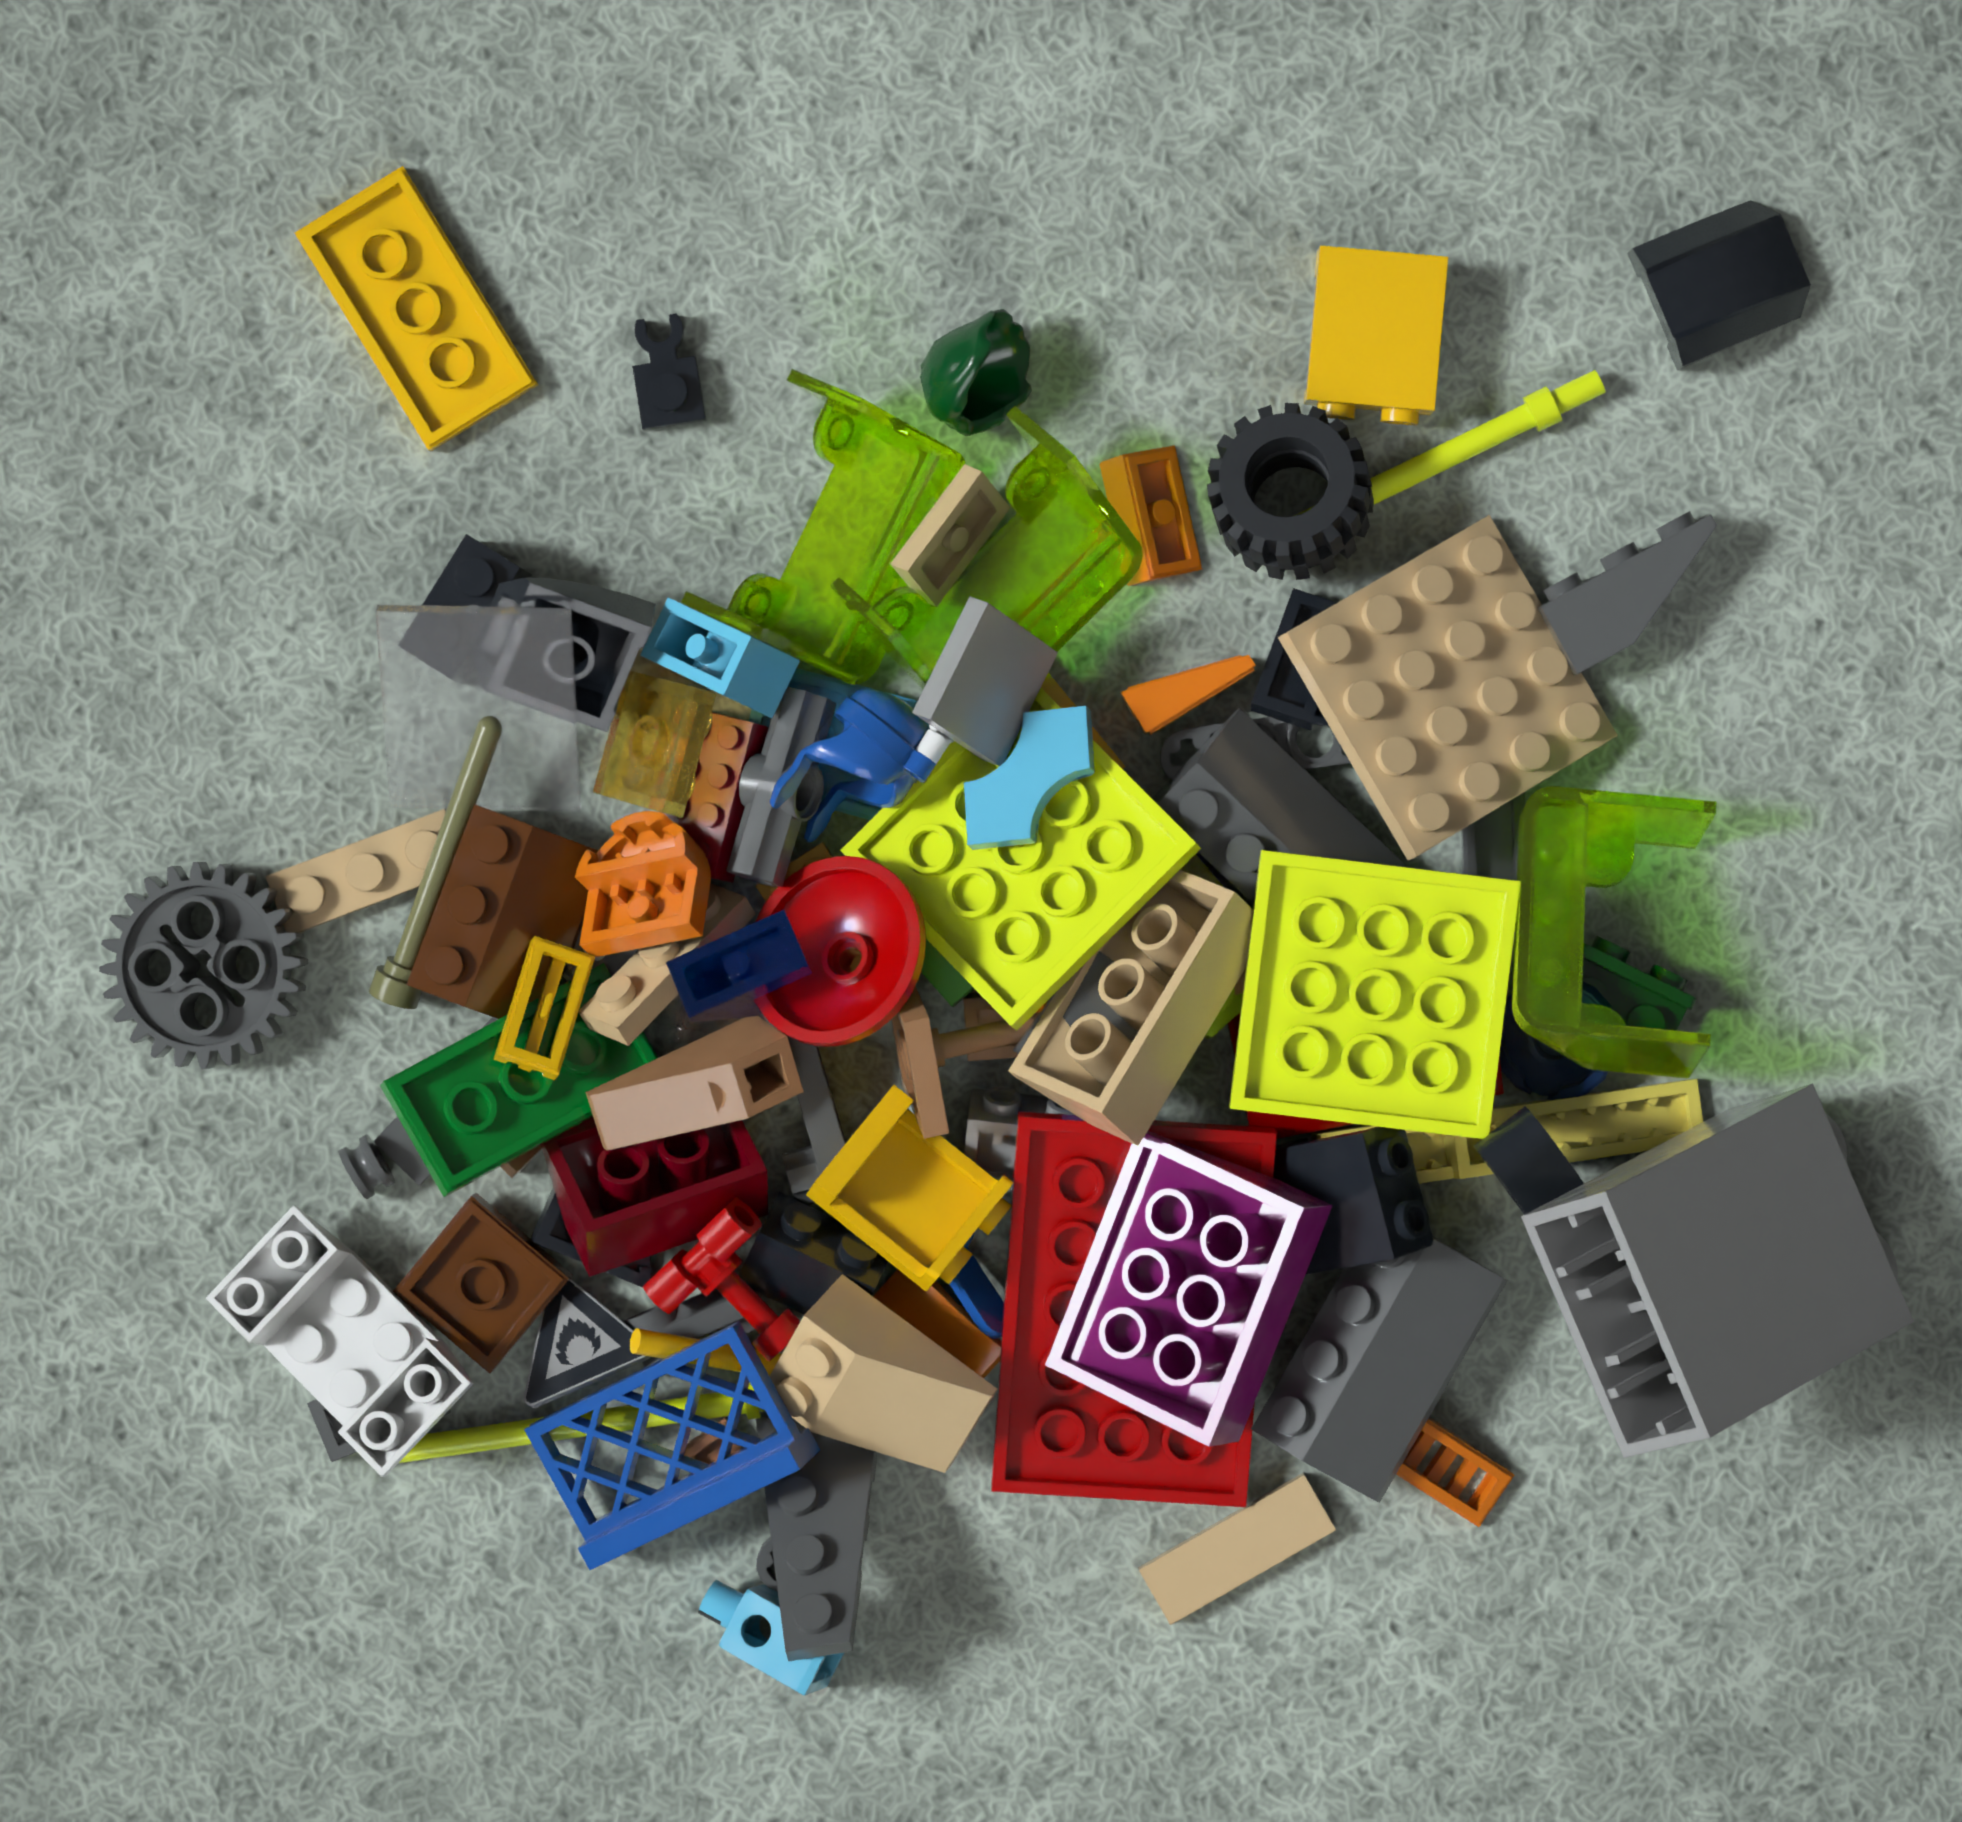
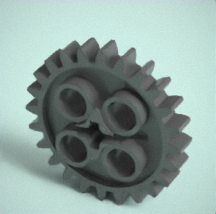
M193 862L190 878H188L181 866L167 867L168 886L157 876L146 877L144 883L149 897L146 898L138 893H127L124 898L133 914L131 916L122 914L111 915L110 921L122 931L121 937L105 939L101 943L106 949L117 953L116 962L107 963L99 967V972L117 976L118 984L103 993L104 998H122L125 1004L113 1019L116 1023L135 1020L138 1023L130 1037V1041L133 1043L143 1042L152 1036L154 1038L151 1048V1056L153 1058L164 1057L174 1048V1062L177 1067L189 1066L195 1052L201 1069L215 1068L218 1052L227 1066L240 1063L239 1045L250 1055L262 1053L263 1046L259 1033L270 1038L281 1037L283 1032L274 1019L275 1016L291 1017L296 1016L298 1012L285 999L287 993L306 990L305 984L291 978V970L307 965L308 959L291 955L290 946L301 941L304 938L303 932L285 933L282 926L290 919L294 911L291 908L275 911L270 908L278 892L275 888H265L254 894L253 891L257 875L254 873H244L233 883V866L230 864H219L212 879L207 862ZM200 903L208 906L214 919L213 928L204 938L195 933L190 921L192 911ZM165 925L172 927L173 933L184 944L185 948L176 942H171L164 935L163 928ZM246 946L254 950L260 963L259 971L251 981L242 978L236 967L237 955ZM158 949L166 953L171 962V974L163 984L156 982L148 969L149 959ZM192 954H210L212 958L206 966L214 976L198 977L196 972L200 969L201 964ZM224 984L232 989H236L245 998L244 1005L239 1006L236 1004L234 997L224 987ZM203 993L209 995L217 1007L216 1019L208 1028L198 1022L194 1013L195 1002Z

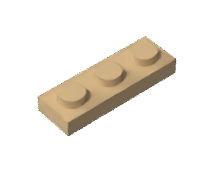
M446 809L265 876L269 888H275L278 891L274 900L277 909L291 908L294 911L290 919L283 924L286 932H303L419 888Z
M710 883L703 936L640 948L611 978L599 986L596 994L579 1010L578 1013L589 1030L629 1046L756 915L747 898Z

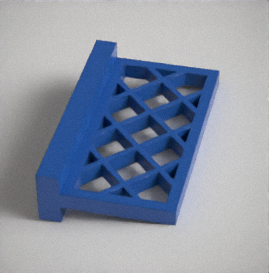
M739 1321L530 1424L524 1429L585 1540L578 1547V1550L589 1570L601 1566L800 1470L820 1451L809 1428L799 1431ZM728 1343L742 1367L737 1384L706 1374L711 1352ZM698 1358L695 1369L685 1366V1364ZM669 1374L691 1382L684 1410L654 1399L659 1377ZM749 1382L751 1383L754 1391L748 1389ZM645 1384L643 1395L632 1391ZM702 1387L733 1398L726 1425L695 1414ZM617 1400L639 1408L632 1436L602 1425L608 1402ZM744 1402L764 1409L777 1432L761 1439L737 1430ZM593 1410L591 1420L580 1417ZM650 1413L681 1424L674 1451L643 1440ZM564 1425L587 1434L581 1460L579 1461L560 1454L549 1431ZM691 1428L722 1439L717 1461L707 1464L685 1456ZM598 1438L628 1449L622 1476L591 1465ZM733 1443L744 1447L730 1454ZM639 1454L670 1465L663 1487L654 1489L633 1481ZM681 1469L691 1472L690 1474L678 1479ZM571 1473L576 1474V1479L573 1478ZM587 1479L618 1490L612 1512L597 1519L595 1518L583 1496ZM629 1494L639 1498L626 1504Z

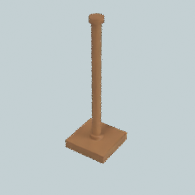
M1246 968L1234 987L1235 995L1243 994ZM915 986L907 1002L891 1019L902 1085L905 1093L914 1100L911 1108L924 1139L949 1133L938 1072L939 1067L945 1066V1059L1016 1044L1039 1012L1035 1013L1017 1031L1005 1020L939 1034L937 1028L931 1029L929 1016Z

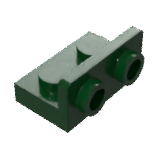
M1599 936L1595 937L1591 946L1576 941L1560 974L1574 976L1594 986L1613 1008L1620 1027L1619 1047L1656 1066H1660L1687 1009L1692 1010L1697 998L1683 992L1688 980L1656 964H1653L1649 974L1626 964L1631 952Z

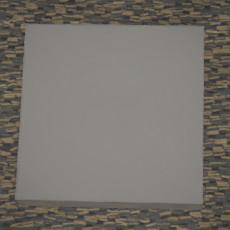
M970 596L912 713L980 759L1000 767L1004 763L1022 727L1023 713L1029 712L1058 652L991 604Z

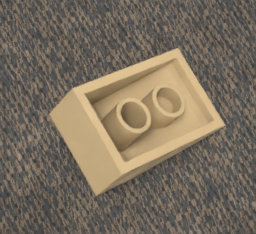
M843 1274L803 1316L770 1374V1378L791 1417L805 1428H809L810 1432L943 1473L950 1468L998 1390Z

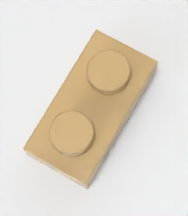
M964 464L890 564L919 600L937 607L1003 519L1010 506L982 471Z

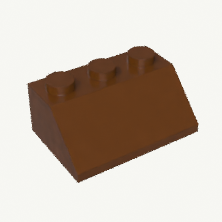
M474 804L406 985L497 1019L506 1016L530 941L534 936L574 949L583 925L588 890L575 878L576 870L586 850H591L594 853H597L598 850ZM542 955L528 1003L540 997L552 957ZM565 963L558 987L561 984L568 963Z

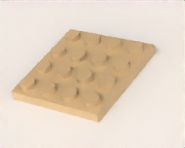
M1490 515L1278 637L1408 861L1618 736L1583 674L1574 675L1565 655L1559 649L1538 610V607L1542 606L1541 602Z

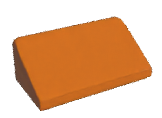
M1175 445L1123 454L1102 461L1100 469L1126 585L1132 586L1203 570Z

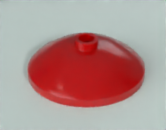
M853 856L831 857L813 862L793 873L784 881L783 887H778L765 902L750 935L747 952V974L752 995L762 1014L784 1034L802 1043L814 1046L830 1047L850 1044L870 1036L881 1029L907 1002L916 986L923 967L926 930L920 906L910 888L901 878L869 859ZM861 954L862 958L858 967L851 972L850 967L853 959Z

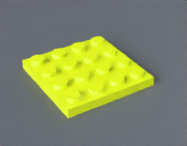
M1040 688L1029 712L1059 709L1061 707ZM1021 727V729H1020V731H1019V733H1018V735H1017V737H1016V739H1015V741H1014V743H1013V745H1012V747H1011V749H1010V751H1009V753H1008V755H1007L1005 761L1008 759V757L1011 755V753L1013 752L1014 748L1016 747L1017 742H1018L1019 737H1020V734H1021L1022 727ZM1094 740L1095 773L1070 782L1051 798L1040 817L1038 834L1036 830V843L972 850L967 845L964 782L980 779L995 771L999 766L980 759L954 741L948 745L925 783L917 780L902 802L893 807L882 808L840 850L845 856L860 857L876 862L895 873L904 881L920 906L924 918L926 939L1016 1031L1201 849Z
M1260 850L1229 1108L1477 1139L1487 1137L1490 1134L1521 881Z

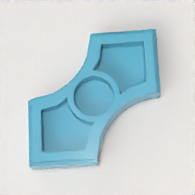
M1086 705L1023 713L1021 734L1016 747L1008 759L990 774L977 780L964 782L967 845L972 850L1036 843V830L1038 834L1039 820L1051 798L1070 782L1095 773L1091 710Z

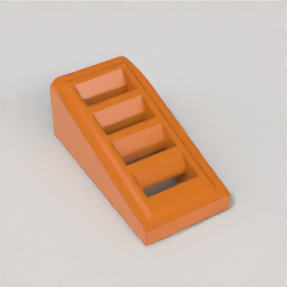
M1238 655L1130 686L1127 690L1121 691L1120 694L1144 734L1151 736L1253 673L1256 665L1250 655Z
M1431 1417L1428 1418L1396 1474L1478 1527L1481 1526L1515 1476L1510 1470ZM1435 1440H1437L1442 1445L1422 1473L1416 1468ZM1459 1454L1465 1459L1444 1488L1438 1483ZM1479 1467L1487 1473L1466 1503L1459 1498V1495Z

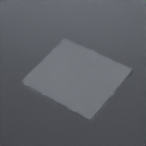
M474 604L469 606L377 605L375 612L390 807L447 809L477 723L485 716H493L501 722L502 733L476 805L489 810L580 811L581 789L572 608L479 607Z

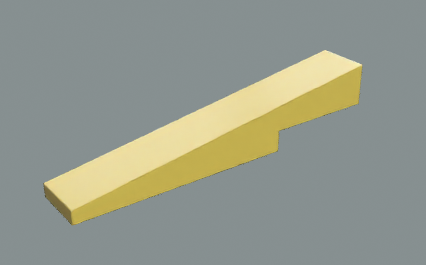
M1687 1079L1587 1093L1586 1095L1572 1098L1545 1099L1495 1106L1492 1110L1490 1133L1526 1106L1547 1131L1569 1163L1648 1151L1703 1122L1698 1080ZM1360 1125L1311 1132L1312 1140L1367 1130L1377 1126ZM1405 1130L1412 1149L1413 1162L1419 1184L1494 1174L1474 1147L1482 1139Z

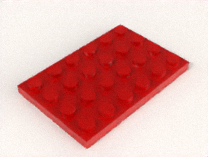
M1018 1111L991 1492L1246 1507L1253 1431L1251 1428L1253 1426L1255 1402L1238 1442L1209 1447L1045 1365L1132 1143L1092 1126L1076 1115ZM1154 1120L1148 1130L1273 1177L1277 1136L1275 1128Z

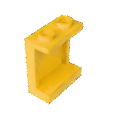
M1320 245L1316 256V285L1304 404L1317 405V408L1326 411L1327 418L1354 420L1356 409L1381 411L1380 422L1397 425H1418L1419 415H1431L1435 411L1448 268L1447 256Z
M893 1085L816 1179L806 1196L927 1292L938 1277L950 1284L973 1255L964 1245L977 1228L986 1235H989L1012 1205L1002 1197L1014 1182L1005 1175L1000 1180H996L941 1135L924 1139L915 1115L908 1110L914 1100L897 1086Z

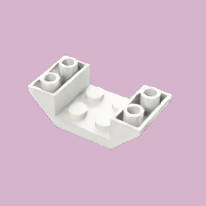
M294 1205L206 1297L214 1308L249 1343L264 1345L343 1425L338 1433L381 1477H386L474 1384L447 1344L354 1251Z

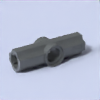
M787 687L773 718H771L762 752L751 756L741 773L739 797L745 809L726 872L758 884L775 888L783 887L801 822H806L814 816L822 800L824 779L821 770L818 768L819 763L812 762L795 793L779 808L775 809L771 806V795L777 780L783 773L789 770L798 753L806 746L827 738L837 703L805 690Z

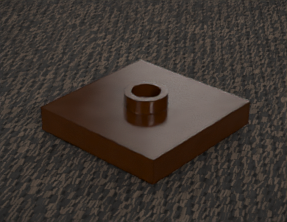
M475 1193L462 1206L393 1292L490 1374L573 1274L538 1244L534 1243L524 1232L478 1193Z

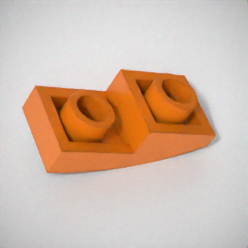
M897 1269L873 1296L982 1378H985L1000 1362L1001 1340L999 1338L992 1339L985 1335L975 1325L964 1306L958 1305L937 1281L926 1292Z

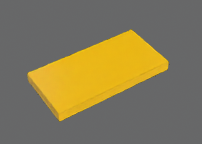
M403 166L295 232L299 242L430 452L538 386L534 376Z

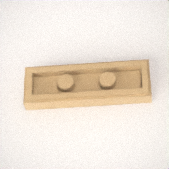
M1302 1473L1249 1503L1246 1507H1242L1138 1567L1169 1624L1172 1625L1336 1531V1528L1305 1474Z

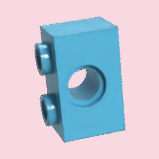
M667 598L641 652V656L770 718H773L800 661L756 638L670 598Z

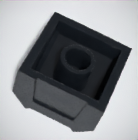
M1751 200L1632 248L1627 253L1636 276L1642 279L1668 340L1667 348L1676 370H1680L1801 318L1811 286L1781 214Z
M524 577L499 583L481 627V632L474 644L481 684L491 691L608 732L617 710L623 686L639 649L644 648L652 629L656 604L625 593L566 580Z

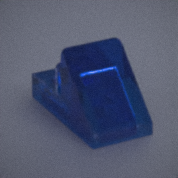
M785 910L666 962L691 1022L758 1016L762 1013L755 1002L756 998L812 974Z

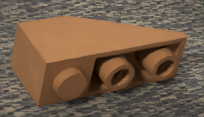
M753 1013L587 1091L586 1095L602 1146L608 1151L748 1119L804 1091L788 1037Z

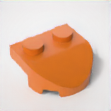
M642 811L627 815L611 824L610 828L614 835L604 843L597 853L591 850L584 852L577 867L575 878L588 890L579 945L589 955L600 957L703 936L711 883L710 865L698 843L667 815L656 811Z

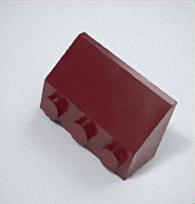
M594 1117L541 1144L566 1229L589 1277L697 1240L696 1235L735 1197L747 1204L758 1218L768 1215L767 1169L742 1120L607 1151L602 1146Z

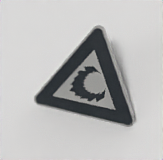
M570 1278L542 1312L524 1393V1402L532 1408H538L648 1360L650 1357L632 1354L630 1351V1339L633 1330Z

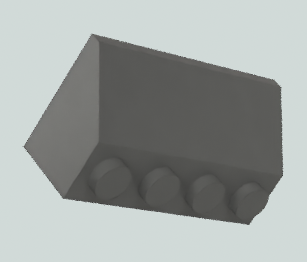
M1240 707L1152 798L1199 845L1201 849L1198 852L1253 904L1260 850L1408 867Z
M1434 1236L1432 1246L1393 1260L1344 1268L1251 1430L1306 1464L1380 1503L1508 1280Z

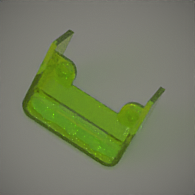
M792 369L786 381L825 402L814 425L813 445L820 458L834 465L780 580L765 573H756L747 577L735 590L727 609L687 591L681 603L837 679L856 685L868 680L878 669L914 594L890 563L966 462L964 457L956 450L869 401Z
M1016 406L1006 415L1032 449L1022 461L1015 465L1006 483V499L1017 514L977 552L937 607L928 604L916 590L910 587L892 589L882 595L871 606L841 578L838 577L830 585L832 590L870 636L922 689H924L970 596L991 604L1058 652L1129 583L1137 573L1142 561L1143 553L1140 543L1077 457Z
M1559 786L1541 788L1529 797L1519 818L1517 881H1521L1515 924L1512 995L1514 1019L1525 1033L1587 1069L1690 1078L1710 1048L1711 1034L1626 1026L1622 1017L1611 1008L1603 1005L1582 1003L1585 887L1609 888L1622 882L1632 868L1635 844L1696 849L1716 815L1717 801Z

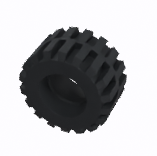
M1285 403V413L1273 415L1271 405L1258 409L1259 420L1250 423L1246 416L1234 423L1237 436L1233 439L1224 434L1216 445L1220 458L1210 459L1208 474L1211 483L1207 484V491L1219 533L1223 535L1226 547L1234 557L1241 554L1244 565L1255 572L1262 565L1266 566L1270 578L1283 580L1285 570H1294L1296 580L1309 579L1308 568L1320 565L1323 574L1336 568L1335 555L1340 553L1348 559L1357 550L1354 540L1355 536L1365 538L1370 527L1367 514L1373 513L1374 498L1363 449L1356 437L1350 438L1347 425L1340 419L1336 418L1332 423H1328L1326 411L1312 406L1309 414L1304 415L1301 414L1299 403ZM1291 467L1310 469L1320 474L1328 482L1326 491L1320 501L1313 508L1300 515L1291 517L1274 516L1264 512L1254 504L1255 495L1261 484L1269 476L1282 469Z

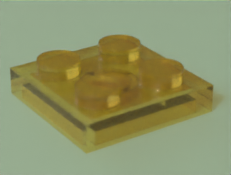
M630 671L619 696L617 710L610 726L593 793L683 818L687 801L695 787V771L704 738L709 733L712 725V709L717 693Z

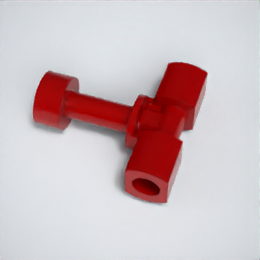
M735 1197L696 1235L699 1242L688 1252L681 1249L643 1286V1289L655 1305L667 1314H670L696 1288L706 1297L716 1288L760 1334L751 1344L769 1362L787 1346L800 1320L789 1308L778 1316L734 1271L743 1262L735 1251L762 1226L760 1219L754 1211L743 1201Z

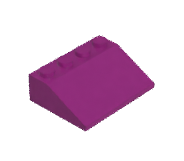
M1147 1131L1139 1146L1131 1144L1045 1365L1206 1446L1211 1447L1238 1442L1333 1205L1276 1178Z

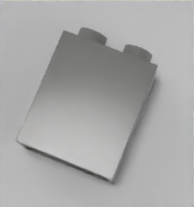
M1813 1083L1725 1110L1521 1216L1624 1458L1711 1438L1914 1322L1897 1282L1898 1268L1893 1251L1886 1240L1875 1231L1847 1165L1848 1154L1844 1136L1835 1121L1825 1113Z

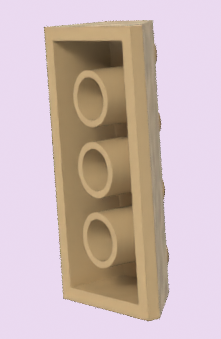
M1179 870L1056 992L1008 1071L1017 1079L1092 1126L1139 1146L1246 968L1254 910L1236 892ZM1099 951L1114 961V963L1106 968L1099 980V995L1123 1020L1138 1031L1133 1042L1101 1014L1091 1013L1077 1019L1071 1027L1063 1017ZM1135 987L1133 992L1126 996L1127 992Z

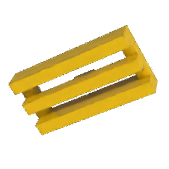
M537 936L532 938L493 1060L505 1064L508 1061L518 1064V1068L531 1072L532 1069L542 1072L543 1077L552 1080L559 1076L595 956ZM542 955L552 957L523 1050L514 1045ZM565 963L575 965L576 969L547 1058L537 1053Z

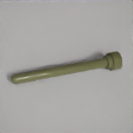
M485 716L477 723L395 956H388L385 965H379L376 968L369 993L386 1004L403 1009H416L423 991L406 984L500 739L502 724L496 717Z

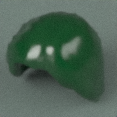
M991 310L978 319L953 329L934 341L927 356L920 365V379L929 412L937 420L944 422L949 428L956 430L964 436L985 432L1001 425L1005 421L1006 416L1023 404L1032 392L1031 385L1026 380L1029 369L1030 344L1024 335L1022 326L1017 322H1013L1012 315L1006 310Z

